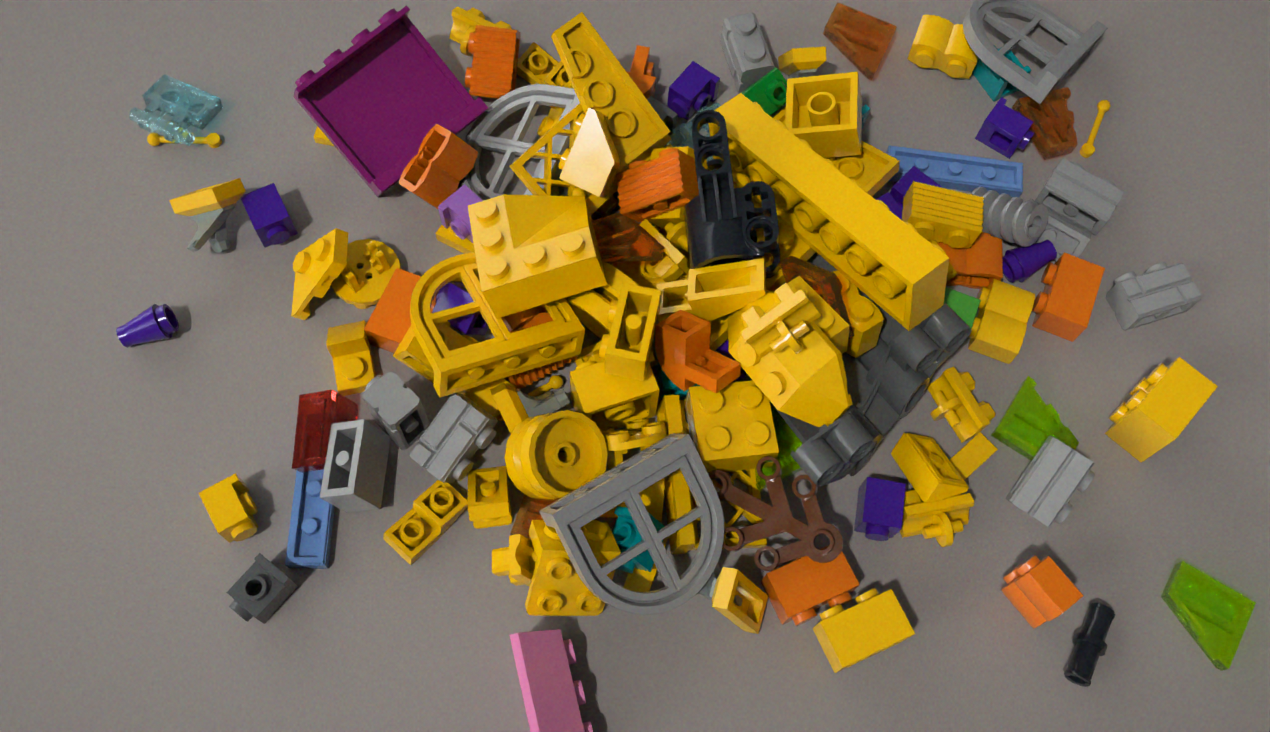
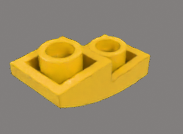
M535 42L518 59L517 74L531 85L546 84L563 87L570 80L562 61H556Z
M437 480L413 501V508L383 533V540L406 562L412 565L458 519L468 507V500L449 483Z

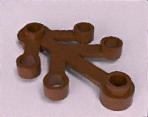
M765 456L758 461L756 467L758 475L765 480L773 506L735 487L731 476L724 471L712 470L708 472L711 481L719 478L723 482L722 489L717 492L720 502L728 500L765 520L764 522L741 529L735 527L725 528L722 546L725 550L736 552L745 544L787 532L800 539V541L777 549L769 546L759 548L754 557L758 568L764 571H772L781 563L805 556L819 563H828L840 555L843 548L842 535L834 525L824 521L816 496L818 487L808 475H799L792 483L793 493L802 499L808 525L793 518L780 476L782 466L776 458ZM767 462H774L776 464V471L771 476L764 475L762 470ZM803 480H808L812 484V490L806 495H802L798 491V484ZM730 532H736L739 536V542L734 547H729L726 543V536ZM821 534L827 535L830 540V544L825 550H819L815 546V539ZM765 551H771L775 558L774 563L768 567L764 566L760 559Z

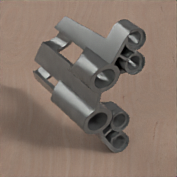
M817 252L807 260L821 277L837 270ZM804 264L785 283L790 282L797 276H801ZM858 288L859 295L868 298L879 308L884 321L877 345L857 358L850 356L846 352L841 354L847 377V391L851 395L852 405L838 420L828 427L826 424L816 427L778 411L803 443L796 452L791 451V457L817 487L838 481L848 474L851 477L856 475L868 462L880 441L897 421L907 416L919 402L938 367L969 337L972 329L946 303L912 330L908 331Z

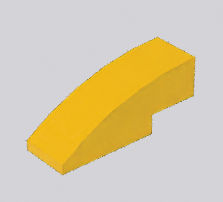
M760 258L689 269L688 279L656 284V289L662 290L658 322H661L680 309L709 322L731 314L766 295L765 259Z

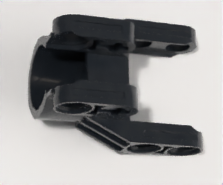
M702 111L694 117L691 126L699 194L685 206L684 210L690 269L753 260L754 257L770 253L774 257V261L770 266L766 267V279L770 278L780 268L779 226L773 190L762 181H753L742 188L734 189L725 119L717 111ZM706 123H714L720 127L718 133L711 137H705L699 133L700 127ZM718 156L723 159L707 161L708 170L702 166L704 160L708 157ZM760 195L762 208H754L752 196ZM763 228L765 241L757 242L756 229Z

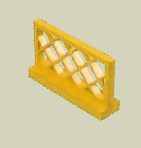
M580 103L509 165L533 195L551 196V186L568 187V196H572V190L576 186L565 181L551 180L552 160L560 161L562 157L560 154H552V138L555 135L570 136L569 149L572 148L577 136L573 134L577 117L581 112L584 113ZM570 123V130L563 129ZM668 134L632 162L640 160L649 161L652 149L663 148L671 140V137ZM545 145V153L538 152ZM530 158L544 159V179L532 178L522 165ZM626 165L617 173L627 170L628 165ZM616 177L607 197H598L586 191L585 198L588 203L590 216L617 191ZM538 184L544 185V190Z
M664 395L656 409L657 422H664L668 436L672 433L690 435L688 423L685 420V400H680L679 395ZM680 468L664 477L667 524L672 523L697 507ZM757 469L746 470L747 475L742 470L731 471L733 474L731 478L733 480L737 477L748 487L750 495L761 500ZM712 480L716 492H719L723 486L716 480ZM726 500L737 512L727 524L724 522V529L731 527L741 514L753 525L764 522L763 519ZM700 517L669 536L670 554H686L689 550L698 549L700 540L697 523ZM736 532L728 533L727 536L730 539H726L727 545L729 547L736 546L739 542L738 534ZM766 538L745 544L742 548H761L766 546Z

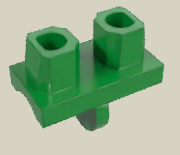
M775 67L754 84L747 87L742 94L752 102H757L764 112L770 116L786 104L787 81L779 69Z

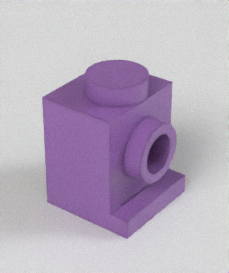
M464 184L438 206L442 225L446 229L451 227L453 232L462 240L467 238L473 243L468 205L483 200Z

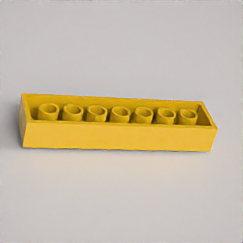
M740 93L714 110L719 112L726 122L733 181L741 188L753 181H762L768 184L774 193L777 219L908 331L912 330L944 305L949 257L940 246L931 244L917 232L912 224L902 221L893 214L883 201L874 199L863 190L856 180L849 179L840 172L831 160L821 157L811 148L808 142L797 138L788 131L781 121L773 119L764 112L757 102H752ZM708 123L711 137L718 133L720 127L717 124ZM713 156V159H721V160H723L722 158H720V157H718V156ZM760 195L752 196V198H754L759 204H761L762 200L760 199Z

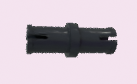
M1100 603L1089 604V610L1081 632H1077L1074 635L1072 643L1075 648L1067 670L1064 672L1067 680L1084 687L1091 685V679L1099 656H1103L1106 653L1107 644L1105 639L1115 617L1114 610Z

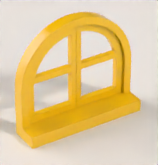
M475 252L456 255L437 263L421 276L413 289L410 303L411 326L416 339L434 370L433 386L439 398L581 354L585 328L565 298L543 304L553 321L510 333L502 318H496L481 292L480 281L475 275L478 273ZM460 277L474 302L431 313L430 307L437 292L450 281ZM480 312L495 338L449 351L434 324Z

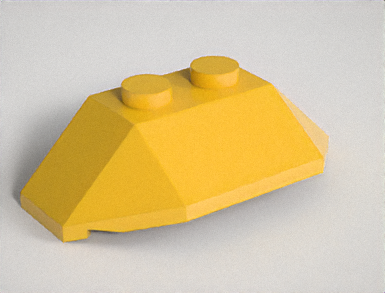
M766 291V295L728 314V352L737 362L741 363L743 370L778 411L816 427H821L824 424L828 427L838 420L852 405L851 395L847 391V377L841 352L814 321L807 325L810 330L798 338L803 350L797 354L788 345L778 353L772 350L761 358L754 348L744 340L740 333L745 329L741 315L751 307L760 306L766 314L778 306L772 297L774 291Z

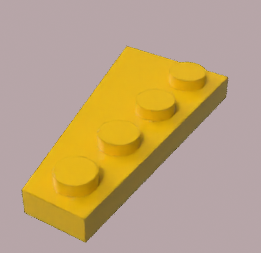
M583 12L553 32L551 38L584 113L586 114L588 108L602 113L621 161L617 171L619 172L671 131Z

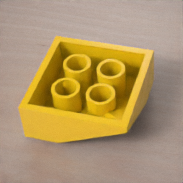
M503 194L468 205L481 292L497 319L607 285L585 196Z

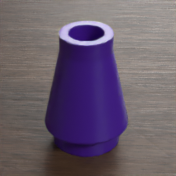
M1044 240L1031 246L1007 250L1005 256H1002L1004 276L1011 283L1016 281L1024 282L1048 262L1057 258L1054 245L1051 241Z
M153 304L126 324L117 327L116 332L122 345L128 348L136 344L171 338L172 334L179 330V324L173 310L167 304L160 306Z

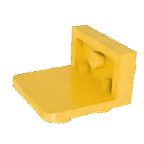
M532 520L528 533L537 556V561L525 602L527 613L532 616H596L602 613L605 603L589 591L581 581L555 528L546 526L544 520ZM592 520L581 527L600 566L620 555L621 551L608 522ZM615 570L607 574V576L611 580L613 579Z

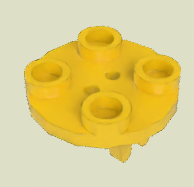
M372 239L355 240L348 244L346 267L333 280L331 286L336 295L346 303L353 304L358 309H367L378 303L396 268L401 269L400 261L394 250L383 242Z
M645 418L626 422L627 428L614 431V427L599 428L605 437L608 452V470L623 462L622 454L628 453L627 449L640 447L641 451L667 437L668 433L664 422L649 423L648 419Z

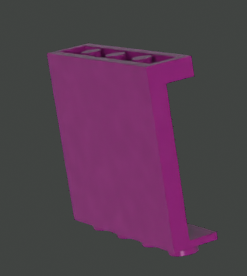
M407 5L398 12L395 8L389 10L378 20L381 24L372 32L367 28L362 30L351 40L353 46L345 52L337 49L323 61L326 65L317 73L309 70L295 82L298 87L295 88L293 97L377 197L400 180L403 170L410 160L418 154L424 137L432 127L438 124L457 135L488 109L480 97L476 100L471 97L407 17L410 11Z

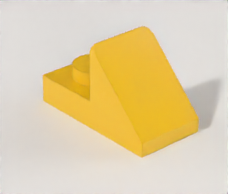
M365 320L328 328L326 346L333 359L337 390L341 397L364 392L366 385L376 377L370 343L364 331L366 326Z
M506 466L470 470L468 473L469 520L473 521V526L476 529L512 523Z

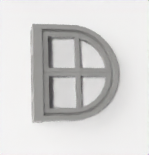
M975 0L963 20L965 38L979 59L995 73L1039 104L1089 54L1108 29V27L1096 21L1083 34L1053 12L1030 0ZM994 12L1013 13L1026 17L1031 21L1021 30H1018ZM983 20L1010 38L999 51L986 36ZM1038 24L1067 43L1056 56L1027 36ZM1016 44L1047 64L1035 77L1005 57Z
M533 84L510 91L494 101L478 117L465 138V142L477 150L478 155L473 169L460 181L462 186L465 184L483 201L503 195L498 194V191L510 168L509 165L512 164L515 155L521 156L533 145V143L522 141L539 105L565 108L559 119L560 121L580 103L574 88ZM527 107L512 140L489 136L495 127L507 116L521 108ZM570 123L563 129L570 130ZM555 135L552 138V154L563 155L564 151L569 148L570 136ZM543 146L538 152L545 153V146ZM482 149L505 153L489 189L484 186L479 174V160ZM540 159L532 178L544 179V159ZM552 160L551 180L563 181L559 179L562 170L558 168L560 162L558 160ZM538 184L544 190V185ZM551 186V196H567L568 187ZM528 188L524 195H533Z
M670 434L539 511L546 526L555 528L578 576L588 590L604 603L633 614L651 615L667 612L694 597L714 572L724 541V517L721 502L689 434ZM680 468L697 507L659 531H656L639 492ZM625 502L643 540L600 566L581 527ZM700 517L701 536L696 555L687 570L679 577L662 540ZM648 549L666 587L650 592L630 591L614 583L607 574Z

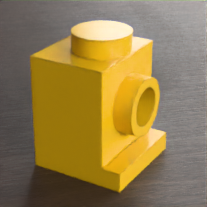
M236 473L198 493L218 534L229 543L232 541H243L253 536L258 528L253 517L258 512V509L248 493L247 485Z

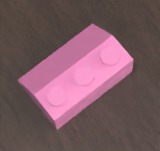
M561 629L510 634L530 732H593L591 721L582 723L579 706L586 704L581 679L573 681L569 665L577 663L572 640H563Z

